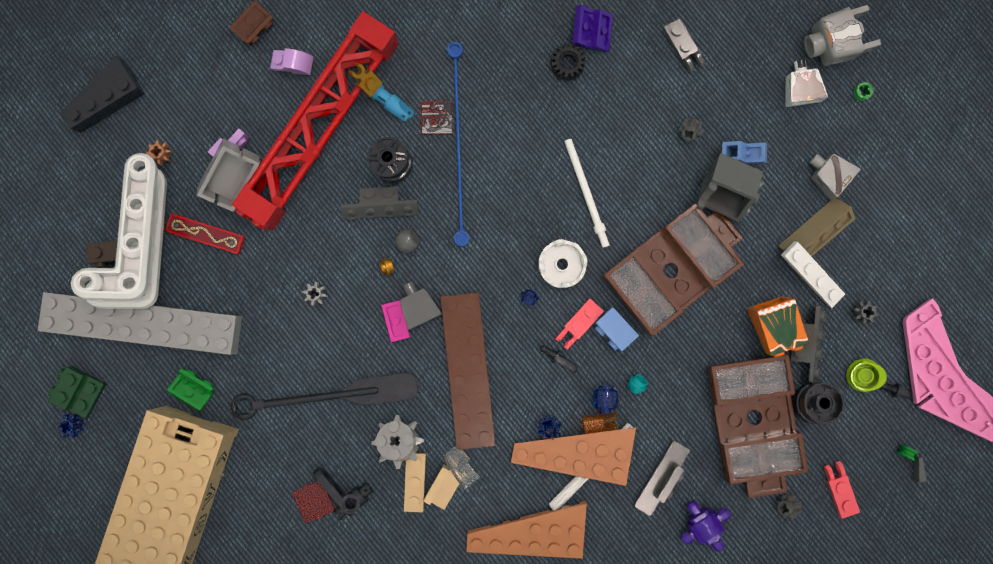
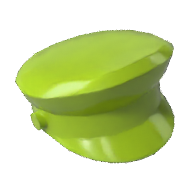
M870 359L854 361L848 367L846 373L848 384L860 392H869L881 388L887 378L885 370Z

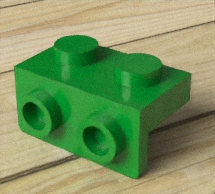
M181 368L178 371L179 375L167 389V393L196 411L201 412L214 395L213 385L206 380H199L192 371L188 369L185 371Z

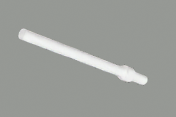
M568 139L564 142L591 214L595 234H598L602 248L610 246L605 234V225L600 220L572 139Z

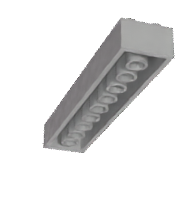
M43 292L38 331L233 355L238 352L242 316L155 305L146 309H101L92 306L87 300L79 296Z

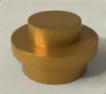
M381 258L379 263L380 271L382 274L385 273L386 276H390L391 273H394L392 261L390 258Z

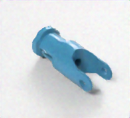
M383 85L372 96L373 100L379 101L387 111L402 121H406L414 115L411 108L395 94L391 95L386 91Z

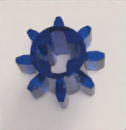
M69 414L63 415L64 420L57 421L59 424L57 432H61L63 438L69 436L72 438L77 437V432L84 430L82 428L83 420H79L77 414L71 417Z
M545 415L543 421H538L541 428H538L537 431L538 433H543L542 437L544 440L547 437L554 440L556 434H561L557 429L561 427L560 422L555 423V416L547 418ZM552 425L553 429L549 428L548 430H546V427H550Z

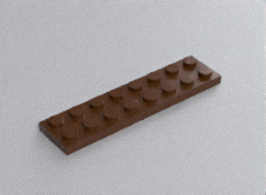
M479 292L442 296L441 306L457 450L495 446Z

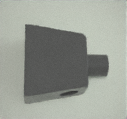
M413 281L403 286L407 296L400 299L408 330L442 315L441 310L425 288L417 291Z

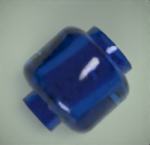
M598 386V389L594 390L593 407L600 409V413L611 414V410L618 408V391L614 389V386Z

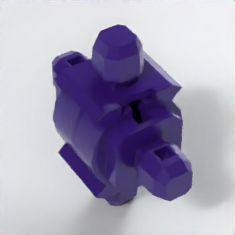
M694 500L689 502L687 508L691 515L688 517L690 521L687 522L690 530H686L680 536L684 544H690L696 538L700 545L705 542L706 545L711 544L717 552L723 550L724 544L721 540L723 534L721 531H724L725 528L721 522H725L731 517L727 508H722L715 514L711 508H708V510L705 507L700 508Z

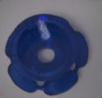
M526 289L525 292H521V301L526 304L535 305L539 299L536 296L537 293L532 290Z

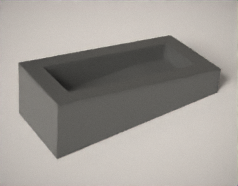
M914 456V481L919 483L926 482L923 457Z

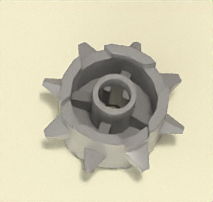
M396 415L394 421L385 425L379 423L380 430L375 440L372 441V445L377 446V450L381 454L380 463L385 460H391L394 462L396 469H400L403 461L409 459L417 460L415 453L418 450V445L423 443L424 439L419 438L414 430L417 424L416 421L405 424L401 421L400 416ZM397 438L400 439L398 440L400 442L399 445H395Z

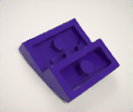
M583 5L576 6L572 44L592 50L609 52L613 15L601 9L592 10Z

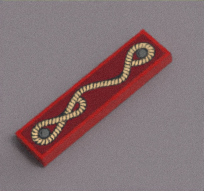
M172 213L165 230L166 232L235 254H240L245 236Z

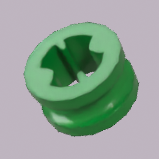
M862 82L853 89V96L858 101H864L873 94V87L867 82ZM864 88V89H865L864 92H865L866 94L861 95V92H862V91L859 90V89Z
M901 445L902 450L898 451V454L915 461L914 456L918 455L919 452Z

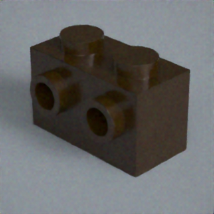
M118 241L86 244L87 263L94 264L96 268L108 267V264L111 263L116 264Z

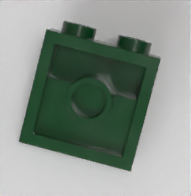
M73 366L61 369L57 375V379H59L57 385L51 387L48 392L50 397L48 402L85 419L89 418L106 383Z

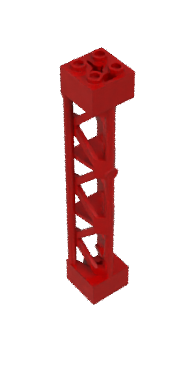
M364 11L361 12L349 30L348 35L267 155L231 204L237 208L235 210L237 214L248 220L252 218L251 223L265 231L267 228L275 229L285 214L282 208L312 163L319 157L321 150L362 91L356 85L349 95L345 70L357 67L355 63L362 65L370 64L367 69L374 73L382 60L388 61L399 44L393 30ZM360 46L368 50L356 53ZM337 80L341 97L330 91ZM326 96L336 101L322 104ZM336 114L315 145L312 119ZM297 125V127L295 128V130L293 131V133L291 134V136L288 137V136L290 135V133L292 132V130L294 129V127ZM302 132L304 134L306 149L298 143H296L297 139L299 138ZM293 146L303 152L286 156ZM302 164L281 195L278 170ZM267 184L269 185L272 202L260 195Z

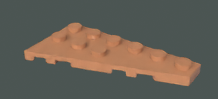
M636 427L515 443L511 463L626 486Z
M582 501L577 505H567L561 509L547 510L523 516L518 520H508L502 524L468 530L467 552L583 559L587 503Z

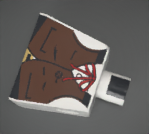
M806 60L794 62L795 72H791L786 76V107L818 103L828 98L819 70H807Z

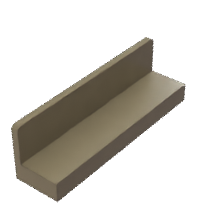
M837 198L832 199L779 245V248L785 251L796 241L812 257L855 220L852 207Z

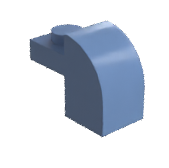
M723 142L722 154L747 165L767 163V143Z

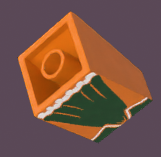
M781 296L747 308L766 354L779 357L784 355L785 351H797L803 349V345L809 344L794 298Z

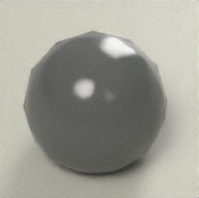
M405 229L396 235L395 245L401 252L410 253L417 249L419 240L414 231Z

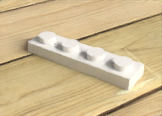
M794 241L781 254L828 307L833 308L845 295L799 242Z

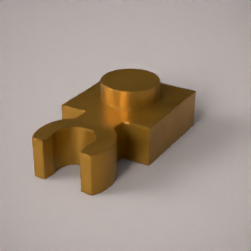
M355 63L358 67V72L355 74V72L349 70L348 73L351 77L358 79L355 84L368 97H372L382 85V81L371 70L367 69L365 71L362 64Z

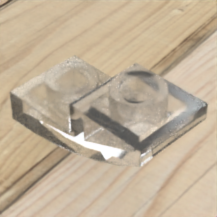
M455 446L444 455L450 471L464 490L480 478L468 464L470 458L462 449Z

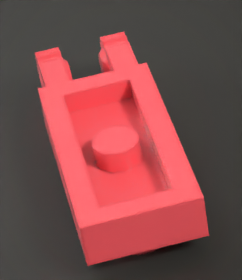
M588 299L564 326L565 328L555 339L557 341L562 340L569 331L573 337L565 343L564 348L568 349L604 311L594 301Z
M838 461L835 462L838 477H834L833 470L829 465L824 466V470L838 515L843 519L860 513L843 464Z

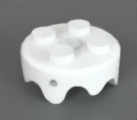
M559 239L543 249L538 262L539 271L543 279L553 287L568 288L577 284L583 278L587 267V257L578 244ZM559 259L567 261L568 266L566 269L561 270L557 267Z

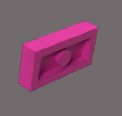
M400 300L381 305L391 342L409 338L410 333L406 325Z

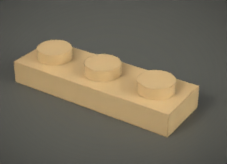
M416 452V461L412 459L406 461L404 512L424 511L426 453Z

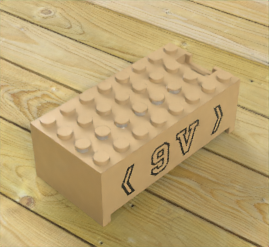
M169 406L147 410L95 564H193L221 474L224 470L234 437L237 436L239 429L219 422L192 416L191 413ZM179 425L193 429V434L178 430ZM176 433L190 437V442L176 439Z

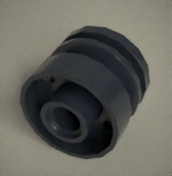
M383 137L377 139L368 150L367 161L369 167L381 180L387 183H398L404 181L410 175L413 169V159L400 140L393 137Z
M822 382L802 385L795 391L792 398L794 413L806 423H834L841 417L844 411L845 402L842 393L837 387L829 383Z

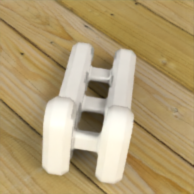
M134 154L125 163L115 267L84 268L77 271L72 277L71 289L73 292L96 308L146 309L157 301L167 179L162 171L157 168L153 158L148 154ZM145 166L144 169H142V170H140V172H138V168H139V167Z

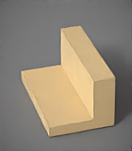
M443 465L423 502L429 505L433 503L445 510L463 475Z

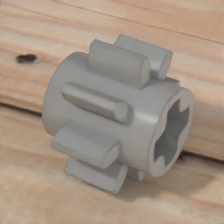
M315 282L314 286L307 284V291L302 292L307 296L304 301L311 300L312 306H315L316 301L323 304V297H328L323 291L326 287L322 286L319 288V282ZM312 292H319V296H315V298L311 295Z

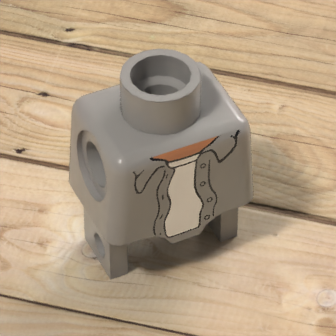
M868 5L852 10L850 7L822 17L812 26V34L804 38V46L810 58L820 56L822 64L829 66L854 60L859 55L880 46V39L865 44L862 43L861 37L864 28L862 22L857 21L856 18L862 17L869 11Z

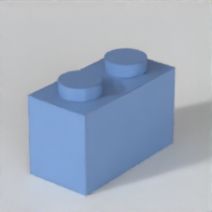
M613 307L609 308L594 322L596 325L595 330L602 337L605 335L610 340L607 343L615 351L617 349L623 351L639 336Z

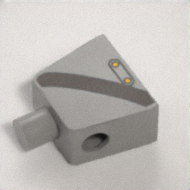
M816 154L809 161L817 169L811 178L830 200L837 198L861 170L836 154L828 156L825 160Z

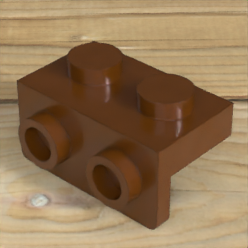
M254 0L229 28L245 44L249 42L253 44L260 37L258 33L262 29L267 30L271 26L273 16Z

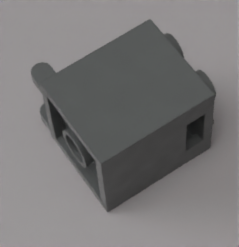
M720 153L704 178L697 200V208L702 210L706 207L739 222L743 216L749 214L751 205H755L760 197L758 191L764 182L761 180L763 171Z

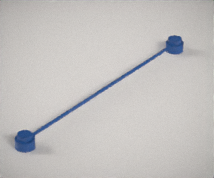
M452 42L448 45L447 52L449 57L454 59L460 231L454 235V241L458 246L462 247L466 246L469 242L468 233L463 231L457 80V59L462 56L463 50L458 42Z

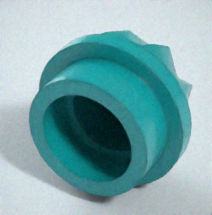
M636 374L630 377L628 388L632 393L640 394L646 390L648 382L643 376Z

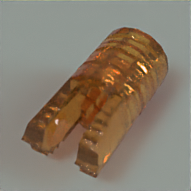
M617 413L582 417L584 434L617 430L618 424L604 423L617 420Z

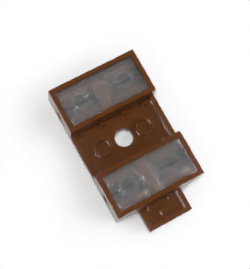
M695 203L603 274L602 277L648 336H654L682 314L686 307L709 289L715 288L744 265L732 250V247L743 238L726 216L713 212L710 216L706 217L697 208ZM668 263L674 264L677 267V275L674 278H667L663 274V268Z
M789 355L779 357L768 356L706 366L725 481L729 484L745 482L748 498L787 492L785 476L808 472L802 433L796 430L791 395L795 394ZM751 410H757L761 415V420L756 425H751L747 421V414Z

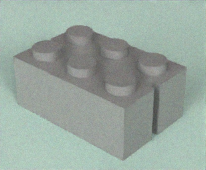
M223 138L197 187V196L214 203L215 193H217V205L234 212L235 207L231 204L259 166V155L244 148L240 151L238 145Z

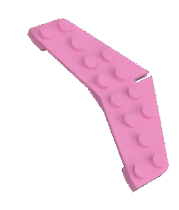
M928 299L903 319L913 402L918 404L930 395V397L916 407L993 442V397L969 379L959 367L941 320L942 314L939 306L934 299Z

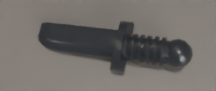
M546 345L540 347L541 352L552 358V363L557 361L574 373L577 372L578 367L576 364L560 355L561 351L559 349L555 352Z
M885 383L881 387V389L892 392V397L897 398L900 395L913 400V392L901 388L899 383H896L895 386Z

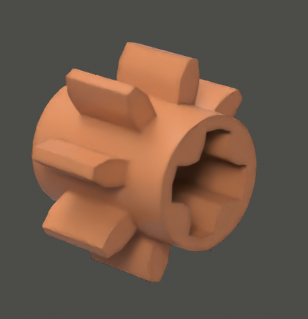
M156 140V144L148 145L150 148L146 154L151 156L155 163L157 162L162 166L163 162H170L169 157L173 152L167 149L169 147L167 143L161 144V142Z

